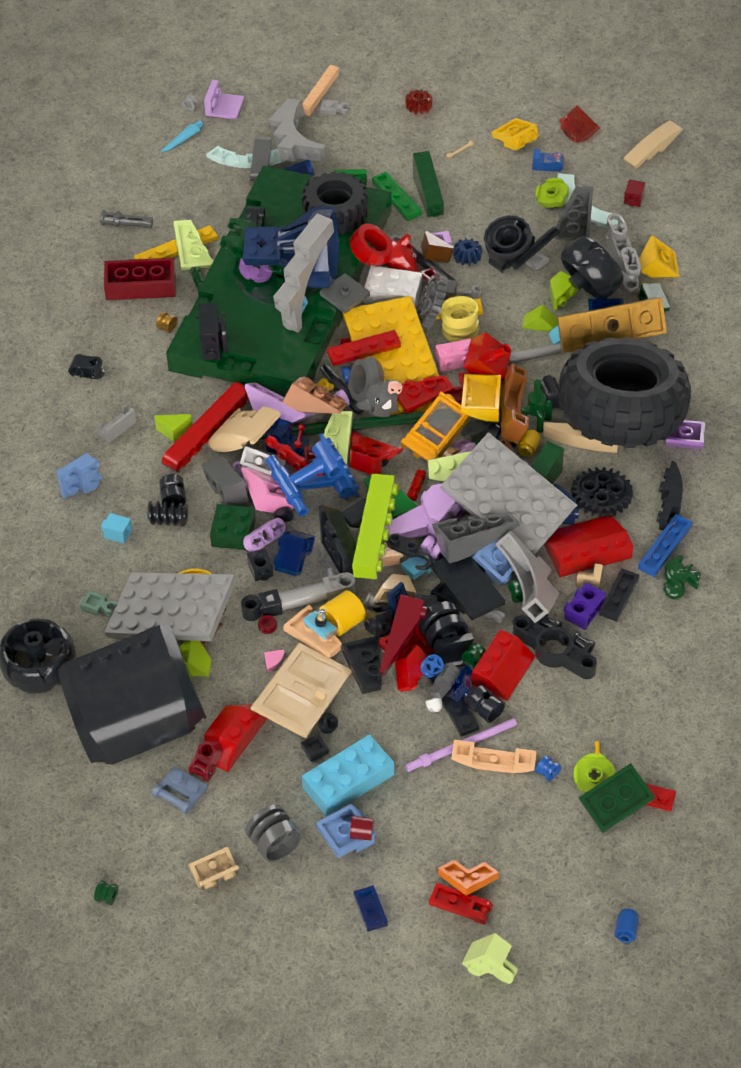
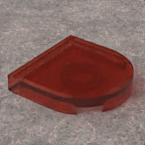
M578 105L562 121V130L566 137L577 143L587 141L600 129Z

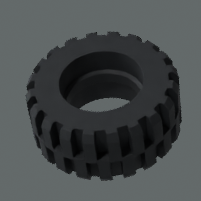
M344 172L323 173L321 176H316L303 189V215L315 206L336 207L338 234L350 233L354 228H359L368 215V193L366 187L358 178L355 179L353 175H346ZM330 202H342V204H338V205H330V204H327V203H330Z

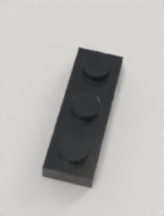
M621 568L599 610V615L617 622L639 581L640 575Z

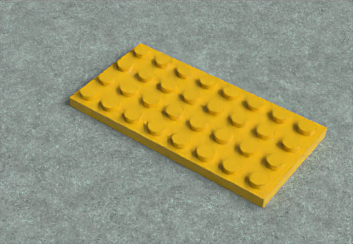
M411 296L354 307L346 314L342 312L351 342L395 329L401 341V347L372 355L382 365L384 381L397 380L403 384L409 380L417 382L422 381L423 378L439 376ZM398 401V410L391 412L390 415L405 413ZM433 402L409 413L426 411ZM441 404L437 410L449 408L444 404Z

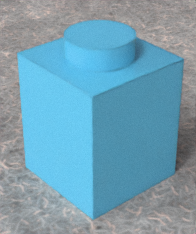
M110 513L101 524L104 538L125 544L132 532L131 519Z

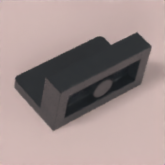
M471 633L438 639L435 641L431 654L441 657L444 665L451 663L457 668L466 666L462 661V655L473 643L474 637Z

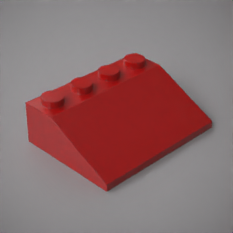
M611 515L558 528L544 544L559 578L578 573L579 571L583 572L594 569L595 564L605 566L631 559L633 553V543L627 531Z

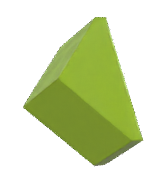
M542 304L524 315L522 329L550 332L558 325L557 316Z
M191 414L155 415L154 417L156 430L173 442L178 440L193 425Z

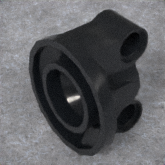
M506 215L497 218L489 224L483 238L489 255V264L504 273L505 269L511 267V262L535 242L530 225L523 218Z

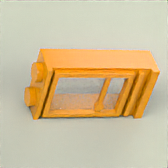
M440 392L439 396L406 437L401 440V448L403 450L406 447L411 449L414 457L417 459L422 457L428 461L440 458L469 422L471 416L461 411V405L450 394Z

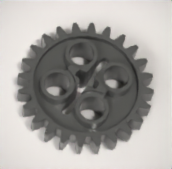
M439 272L434 273L431 276V280H428V285L423 290L422 298L420 299L421 303L418 306L417 314L424 329H430V326H433V322L436 321V317L441 312L444 297L446 296L448 278L446 277L447 275Z

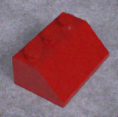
M500 629L472 671V685L475 687L485 685L493 692V695L508 701L535 659V656L519 637Z

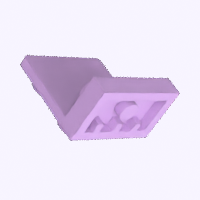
M212 80L204 99L205 116L237 119L244 102V96L221 93L218 80Z

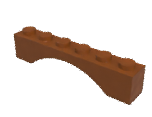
M511 363L506 371L504 380L501 381V436L509 442L518 444L529 428V417L521 414V401L528 380L527 370Z

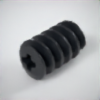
M149 501L148 521L150 520L152 525H155L156 522L158 525H163L165 521L167 526H170L171 523L174 526H178L180 522V525L184 527L188 520V504L183 508L182 503L179 502L176 508L174 502L171 503L170 507H168L167 502H164L163 507H161L159 501L156 502L155 506H153L152 501Z

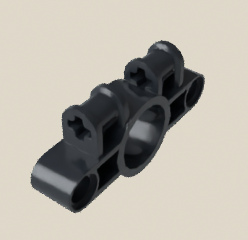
M548 614L536 623L524 615L514 618L512 634L519 637L524 644L535 650V656L541 664L551 668L563 666L583 679H591L595 676L597 660L590 654L595 647L593 640L585 639L579 632L572 636L566 629L562 628V622L551 619ZM557 640L567 647L563 653L551 654L544 651L541 645L544 646L546 641Z

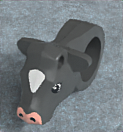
M374 357L358 359L350 370L348 381L350 394L353 399L358 401L356 407L368 410L371 416L389 417L391 412L398 410L397 397L402 391V384L397 380L384 381L382 365Z

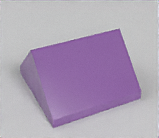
M684 420L677 430L672 433V436L666 438L665 446L702 450L705 422Z

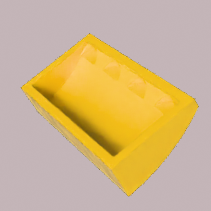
M464 374L461 411L480 420L499 422L501 375Z

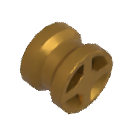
M162 312L157 318L156 327L171 333L177 326L178 319L176 316H169L168 313Z

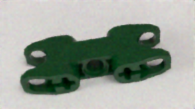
M230 218L227 227L238 236H222L220 245L234 256L243 259L246 227L260 226L248 220ZM269 265L270 270L284 275V267Z

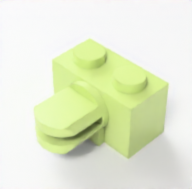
M496 933L472 942L462 962V965L468 968V971L473 975L493 974L499 980L508 984L513 982L514 976L518 972V968L506 960L512 946Z

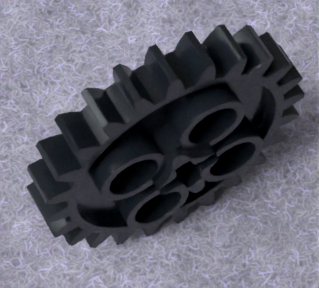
M595 467V471L588 468V473L582 471L581 476H576V480H573L571 493L576 499V504H579V509L585 508L584 513L591 511V516L598 513L599 517L602 514L609 517V513L616 516L617 511L623 513V508L628 509V504H631L633 498V485H630V480H625L626 475L619 476L620 471L613 473V468L606 471L605 467L602 470Z

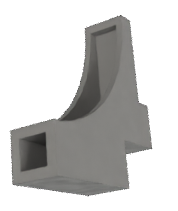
M510 530L497 540L495 545L507 558L520 582L523 593L522 610L536 623L550 612L560 593L547 580L552 569L540 556L535 557Z

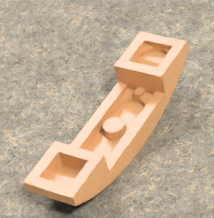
M454 740L451 759L463 765L476 769L509 773L534 771L536 751L516 748L515 753L474 747L475 742Z

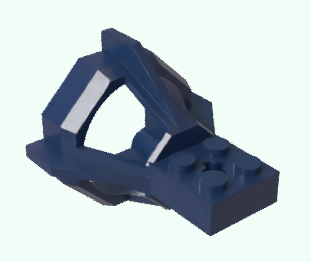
M315 206L286 227H246L243 250L245 265H280L285 268L295 256L293 242L318 213L333 220L334 233L322 249L311 272L307 287L330 288L337 276L339 258L336 207Z

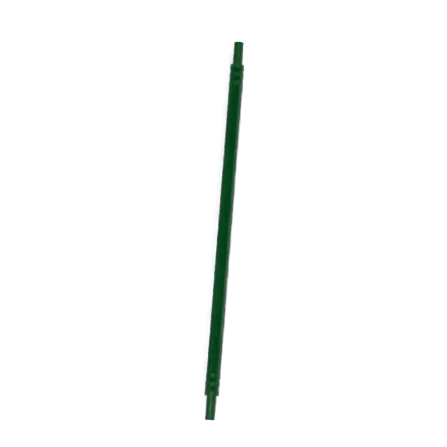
M451 409L436 410L427 422L460 419L461 416ZM426 411L395 414L389 417L352 419L351 430L414 424L418 422ZM328 422L303 424L305 425V430L302 435L325 433ZM299 425L269 428L259 440L266 439L268 436L275 438L298 436Z

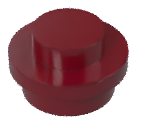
M270 615L262 616L258 621V629L261 633L271 634L277 629V621Z

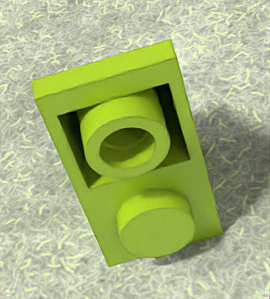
M559 271L550 280L549 292L553 309L556 311L560 307H564L567 300L571 296L574 297L578 291L568 280L571 276L562 271Z

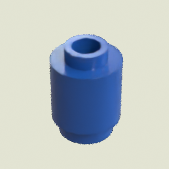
M622 909L617 916L614 935L623 943H629L636 939L639 924L636 911Z

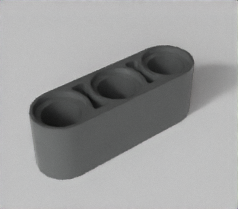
M255 137L250 181L256 180L263 165L269 166L272 138Z

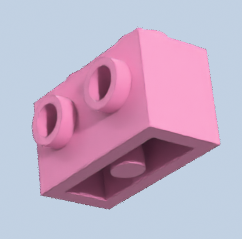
M471 339L436 345V362L440 372L464 367Z

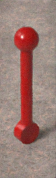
M303 424L298 426L299 434L297 441L294 442V447L300 448L302 445L300 441L305 430V425Z

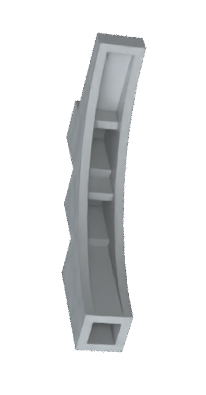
M287 98L269 119L280 159L290 162H296L298 158L328 162L330 157L327 145L306 139L297 131L299 122L305 114L302 100Z
M318 213L293 242L295 256L283 269L285 282L273 296L275 308L281 312L283 326L288 330L299 332L302 328V305L311 272L326 242L334 233L333 220Z

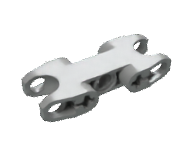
M618 213L609 214L607 217L609 232L606 234V245L610 255L614 257V260L623 272L624 280L621 284L623 290L628 294L637 293L639 290L638 275L641 273L638 254L631 247L627 236V225L623 217ZM616 219L620 223L613 225L611 220ZM629 282L635 283V287L630 288L626 284Z

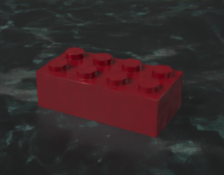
M174 257L104 261V291L106 300L176 297Z

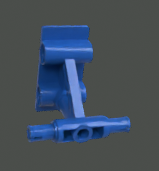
M323 433L319 435L322 440L312 448L316 458L312 460V463L290 475L286 467L281 466L275 455L267 457L265 461L272 471L271 476L273 480L277 481L285 494L287 503L294 507L300 517L305 516L309 512L300 490L333 486L342 499H346L354 494L357 498L360 497L357 492L360 488L330 437L326 439ZM319 473H320V474H323V473L326 474V475H322V476H316V475H318Z

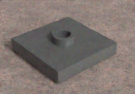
M343 274L331 284L330 288L320 290V296L346 314L370 297V291L347 274Z

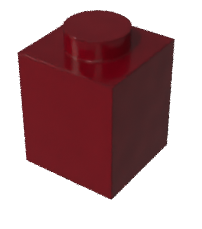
M629 179L625 190L624 204L640 207L645 194L646 182Z

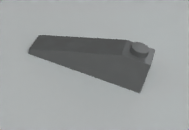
M593 186L575 187L556 224L559 234L555 237V240L590 236Z
M512 513L488 515L486 519H475V516L468 517L469 520L457 521V518L432 524L441 553L449 563L468 558L504 536L508 531H512L520 526V522Z

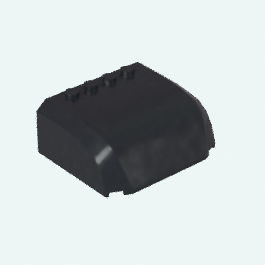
M158 625L64 663L57 671L73 723L91 763L105 762L106 764H116L190 734L202 718H207L182 648L171 625Z

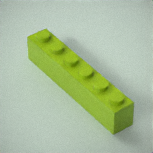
M371 475L352 564L354 577L377 579L378 572H382L383 560L381 558L386 554V544L384 543L389 539V529L387 528L388 525L392 524L391 510L395 509L394 495L398 494V484L395 483V476Z

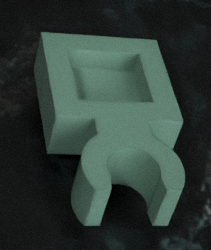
M90 590L80 604L81 610L99 615L102 611L108 617H111L113 614L110 608L115 609L117 607L115 601H107L106 596Z

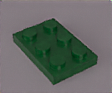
M631 763L579 797V801L602 834L655 800V796Z

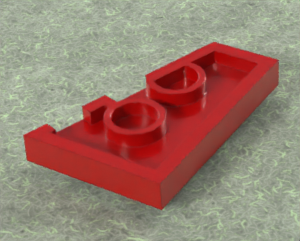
M445 375L423 378L422 381L417 382L409 380L402 384L403 388L397 397V401L405 413H409L434 402L440 392L444 394L454 393V387Z

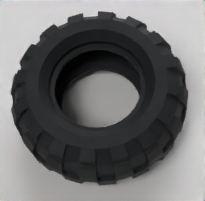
M604 338L600 342L591 341L584 344L583 349H576L567 360L560 373L557 396L560 408L563 410L568 424L574 430H580L582 436L589 440L601 441V444L607 446L619 445L624 448H636L637 445H644L646 447L655 445L657 440H666L668 436H672V433L683 423L689 411L691 385L688 375L684 370L685 367L681 361L675 360L674 354L668 350L660 349L656 344L647 341H637L633 338Z

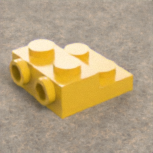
M517 118L491 132L492 138L503 141L504 147L512 150L524 147L526 143L536 140L539 136L537 124Z

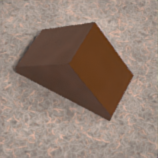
M428 231L425 232L420 246L424 259L446 263L450 262L454 250L452 245Z

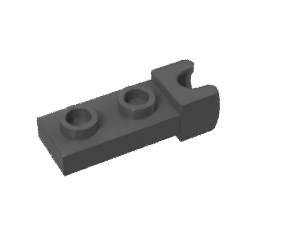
M501 412L499 413V422H495V423L500 424V425H501ZM480 419L470 420L462 429L461 435L466 436L470 434V441L474 443L486 436L489 427L494 422Z

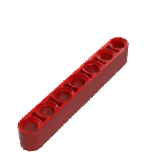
M239 382L233 383L164 453L162 464L179 473V470L191 461L190 458L202 449V446L208 442L225 421L238 408L241 409L247 403L246 401L249 397L245 385Z

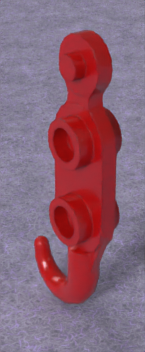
M273 436L266 438L267 445L276 449L278 457L288 462L295 471H299L307 466V460L296 454L289 445L279 444Z

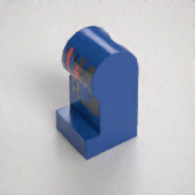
M534 149L532 170L560 172L563 169L564 156L561 153H541V149Z

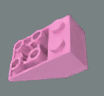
M241 468L256 510L274 513L282 507L294 508L287 503L285 494L271 475L251 468Z

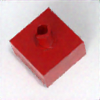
M484 332L471 339L463 368L473 375H501L502 381L505 378L512 352L508 344H501Z

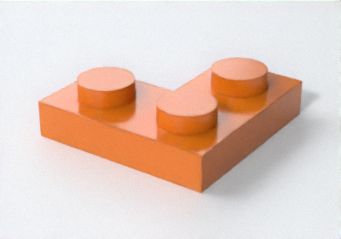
M453 860L438 868V875L466 896L499 879V872L486 862L468 870Z

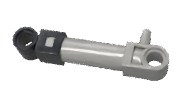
M328 568V577L322 578L321 583L279 593L277 589L258 593V597L254 595L245 596L241 601L242 616L247 621H255L261 617V612L263 616L270 615L273 617L283 614L282 611L325 600L329 602L345 590L355 594V577L348 572L336 575L333 568Z

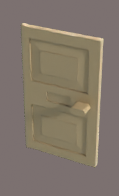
M298 643L253 703L251 710L307 738L352 672L344 665Z

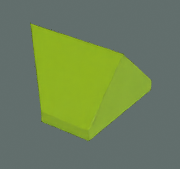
M185 640L181 648L191 676L209 677L212 659L200 641Z

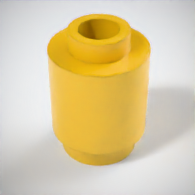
M531 429L525 432L518 444V453L520 455L531 457L535 453L541 440V436L537 431Z

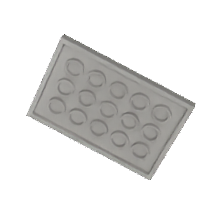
M489 432L440 486V489L477 519H486L488 515L512 513L520 522V526L513 529L512 532L533 555L540 550L577 506V504Z
M131 572L104 633L107 637L128 638L158 625H171L177 640L212 641L237 579L233 574Z

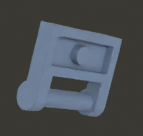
M174 766L165 778L155 785L152 795L162 797L180 808L181 812L187 814L208 790V785ZM168 787L188 800L183 801L165 789Z

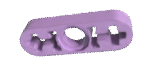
M280 518L270 520L245 536L243 540L245 549L249 552L260 550L284 534L286 530L284 521ZM263 530L267 534V539H265L262 535Z

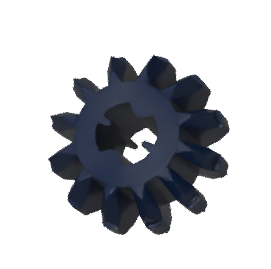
M465 238V240H459L458 243H455L453 256L457 263H462V266L465 263H468L470 266L471 262L477 264L481 260L482 248L479 241H474L473 238L470 240Z

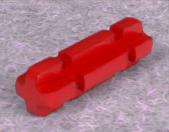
M416 470L407 493V497L412 501L417 500V494H419L426 477L425 470Z

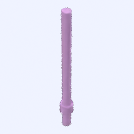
M512 718L461 741L480 742L517 726L515 718ZM453 744L431 754L425 753L418 756L417 760L405 764L406 771L410 772L421 766L423 768L431 765V762L452 754Z

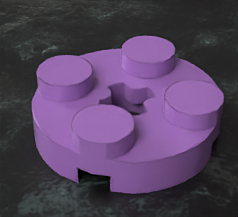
M240 259L239 270L243 277L248 280L251 278L257 283L265 282L270 279L273 273L269 269V265H259L260 268L254 267V265H245L243 259Z

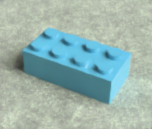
M369 734L302 775V788L323 814L328 817L394 775V761Z

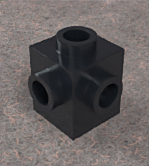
M384 604L366 607L365 629L375 637H382L391 632L394 621L393 611Z

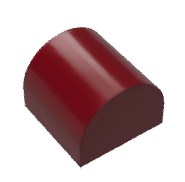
M352 816L350 838L372 841L374 818Z

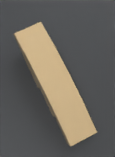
M672 121L666 122L638 143L623 160L635 169L639 168L645 160L649 161L658 151H664L683 129Z
M544 422L543 436L557 442L588 450L617 453L618 445L607 446L601 444V441L589 440L581 435L580 430H574L568 423Z

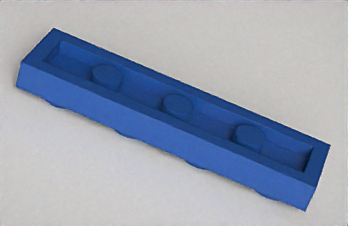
M675 514L638 564V569L656 577L691 529L693 522Z

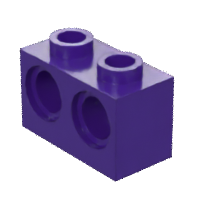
M585 583L582 588L577 589L573 600L566 603L564 607L565 620L585 630L598 614L606 599V592Z

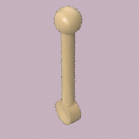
M469 141L467 145L453 153H447L446 157L449 159L453 158L457 153L470 146H474V141Z

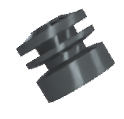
M275 804L258 811L252 816L245 828L246 835L257 846L258 851L268 862L278 861L293 852L302 839V833L295 823L290 820V817L280 805Z

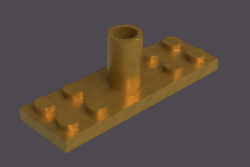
M661 297L557 317L563 353L583 349L584 344L591 341L600 342L604 338L639 339L667 333Z

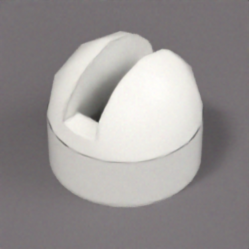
M432 698L425 701L428 710L432 713L439 712L442 709L441 698Z

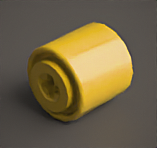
M347 590L319 609V614L338 629L337 634H335L338 637L365 620V609L362 602L354 593Z

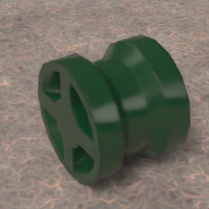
M515 579L508 585V589L512 593V601L515 603L523 602L520 582L518 579Z
M472 643L462 655L463 663L467 667L474 669L486 652L485 648L480 644Z
M100 880L95 889L94 900L98 902L105 901L106 904L113 905L118 894V885L114 883L110 885L106 881Z

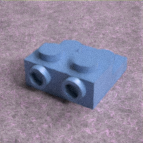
M86 453L56 471L60 494L64 499L74 496L79 490L84 494L94 491L100 485L99 481L102 480V476L97 470L100 468V464L96 458H92Z
M495 540L476 552L472 558L486 570L484 573L499 586L501 583L505 585L513 577L511 575L513 568L501 550L495 545L497 542Z
M353 804L316 823V828L337 858L353 850L357 853L375 843L374 836H376L374 828L372 841L350 838L352 816L364 817L361 810H356Z

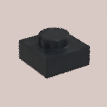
M319 734L301 742V747L310 762L329 754V749Z

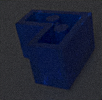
M278 418L265 432V439L268 436H273L279 444L289 445L296 454L305 458L304 446L308 445L310 447L309 440L301 437V447H294V442L297 441L298 436L292 435V423L290 421ZM266 443V451L277 455V450L269 447Z
M296 530L284 532L280 535L278 540L279 551L273 561L275 565L274 570L293 576L301 575L305 557L311 555L316 536Z

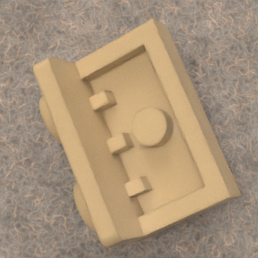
M228 846L188 864L198 888L204 886L205 890L217 885L216 880L224 878L226 881L235 877V872L240 869L235 864Z

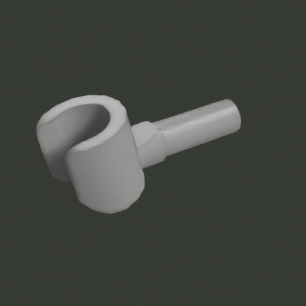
M474 285L472 290L457 291V295H471L474 298H478L481 296V286Z

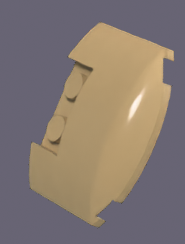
M265 406L258 411H241L238 408L211 436L206 444L213 451L217 452L242 449L248 441L253 445L281 414Z

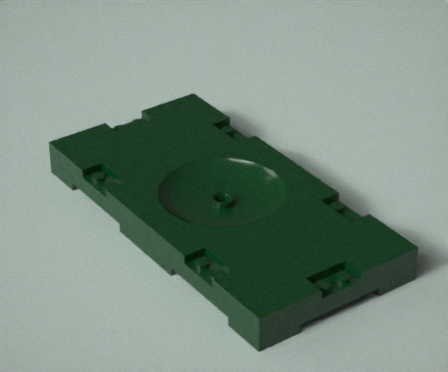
M263 165L246 198V205L239 219L246 220L247 207H265V222L262 223L261 227H286L303 215L302 194L304 187L311 180V175ZM366 187L368 193V215L361 225L372 224L383 231L392 211L391 192ZM330 202L327 204L338 205L342 204V202ZM354 228L350 233L338 234L339 258L336 279L343 274H347L359 283L365 263L355 256L350 246L349 240L357 230ZM229 230V232H228V234H227L228 236H233V237H237V236H238L237 234H235V233L232 232L231 230ZM366 241L367 244H368L371 248H373V245L370 244L368 241ZM221 246L198 290V298L188 316L185 315L166 352L168 371L201 379L203 376H208L230 382H239L244 385L256 382L285 397L292 383L298 378L307 377L314 381L322 357L336 327H339L343 318L342 311L320 296V290L323 288L306 287L304 295L308 304L302 312V328L299 332L288 330L283 326L281 312L275 308L273 298L285 282L284 275L273 272L269 280L261 283L254 282L255 280L251 278L248 280L243 277L239 270L241 258L234 256ZM217 302L219 320H221V312H225L228 354H224L222 347L220 351L221 359L202 360L199 304Z

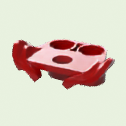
M353 432L350 439L352 445L350 448V467L371 475L380 474L382 471V460H391L397 454H401L403 448H397L362 436L358 432Z

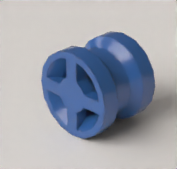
M429 655L420 665L422 674L429 678L435 677L443 669V660L438 655Z
M546 755L538 763L536 773L539 775L543 774L545 779L551 782L559 774L562 766L558 762L554 763L552 758Z

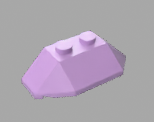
M256 382L245 385L253 410L258 411L265 406L280 412L281 416L274 423L276 426L293 425L314 415L312 412H298L282 403L285 397Z

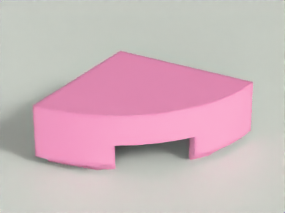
M284 650L264 652L267 672L275 670L284 660Z

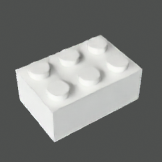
M371 266L364 288L370 291V297L364 300V304L411 296L416 309L422 290V273Z

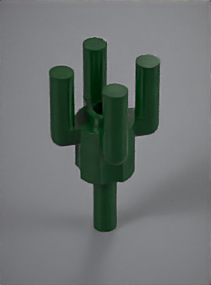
M536 379L534 381V392L529 393L527 406L521 408V414L527 417L528 414L536 416V430L542 433L544 420H551L552 402L550 400L546 401L544 392L541 391L542 381Z

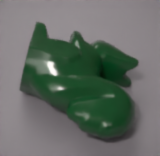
M682 554L669 560L664 567V576L667 582L664 583L663 590L665 595L671 599H679L684 596L685 586L683 583L688 582L694 589H698L700 572L697 570L691 571L693 564L684 566L682 564L684 558Z

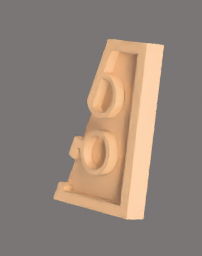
M308 605L284 624L283 630L311 649L331 659L341 650L342 643L335 635L325 641L303 622L304 617L313 612V608Z

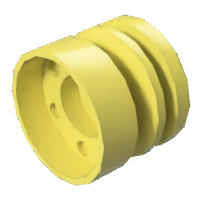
M466 296L451 297L444 301L441 309L442 334L444 338L455 342L477 337L479 334V314L476 301Z

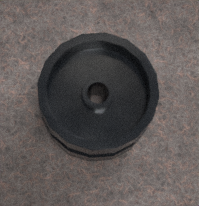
M445 601L428 608L426 617L421 619L418 629L429 647L433 649L435 641L438 639L467 634L468 625L460 616L455 605L452 602Z

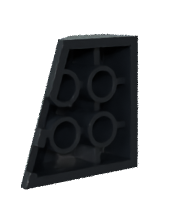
M320 505L321 543L338 572H348L353 575L352 564L357 544L340 510Z

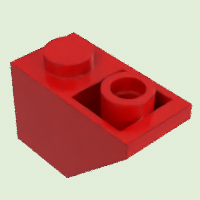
M417 644L405 647L395 661L397 689L400 692L414 690L418 685V680L423 676L420 665L428 656Z

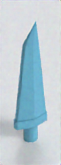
M199 120L195 124L188 125L161 152L173 149L201 131L200 128L203 126V123Z

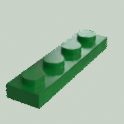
M387 171L372 177V183L378 189L391 192L392 205L406 221L422 215V210Z

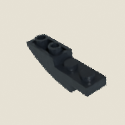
M674 461L671 462L670 468L665 469V482L661 481L659 492L662 493L661 500L663 501L661 508H663V511L658 512L656 522H659L660 530H664L669 524L670 518L674 517L675 514L679 515L681 510L683 483L679 468Z

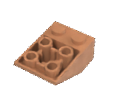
M300 377L292 383L282 402L298 412L340 414L348 405L342 397L338 395L333 396L328 393V389L312 384L313 381L307 377Z

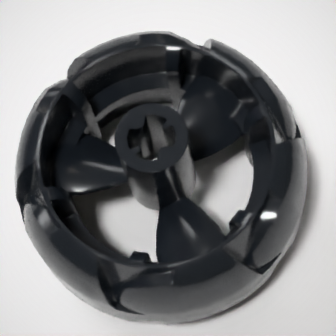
M588 236L574 238L561 253L562 264L571 275L568 280L578 291L583 288L595 298L606 299L616 292L623 283L624 275L620 266L598 242Z
M36 618L30 619L25 623L16 624L5 633L0 643V669L4 678L13 687H19L26 693H44L50 691L57 684L61 685L57 674L58 669L64 663L75 659L76 656L73 640L64 627L60 628L56 622L48 619ZM17 652L27 653L29 661L32 662L28 668L15 663L14 656ZM59 655L53 662L41 666L40 663L45 660L46 656Z

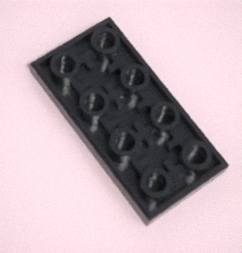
M471 556L449 563L445 557L433 562L431 569L471 621L505 605L506 600Z

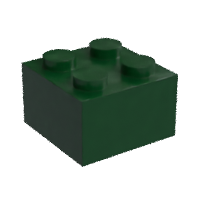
M217 504L210 531L211 547L246 550L243 540L245 536L254 531L256 522L255 508Z

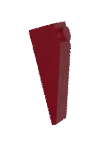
M405 595L400 596L380 668L381 675L386 676L420 625L421 619H425L428 607H425L424 600Z

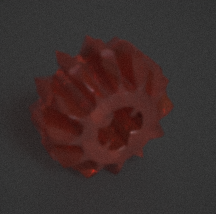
M423 89L410 91L405 98L406 109L410 113L414 112L415 115L418 112L421 115L423 112L428 113L429 109L432 108L431 94L428 91H423Z

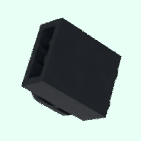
M217 302L199 304L202 360L221 359L220 351L222 347L224 354H228L225 312H221V320H219Z

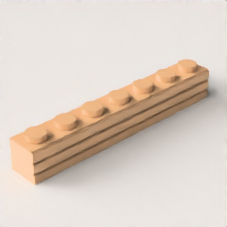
M329 65L302 103L304 115L310 116L338 77L339 67Z

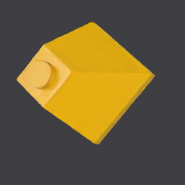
M652 235L639 257L641 272L650 278L679 277L675 251Z

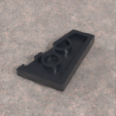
M378 636L341 644V651L362 694L381 690Z

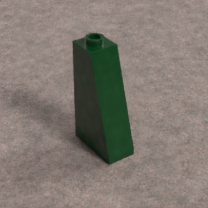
M430 152L413 153V179L427 217L444 215V202Z
M547 441L531 466L551 484L562 473L564 448Z

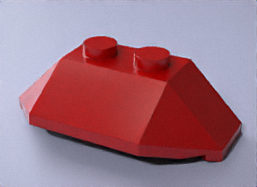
M253 704L226 705L204 734L205 741H217L222 745L223 753L216 767L226 772L230 771L268 719L252 711L251 706ZM211 746L208 747L209 755L212 754Z

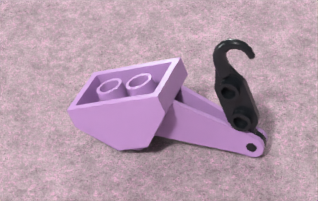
M442 484L432 485L428 491H424L421 496L422 505L393 519L392 524L388 525L387 528L389 529V539L385 542L390 549L410 558L420 557L427 561L425 565H416L415 568L418 570L429 569L433 565V558L418 543L409 540V538L431 535L437 541L432 524L455 518L459 521L466 512L465 508L440 489Z

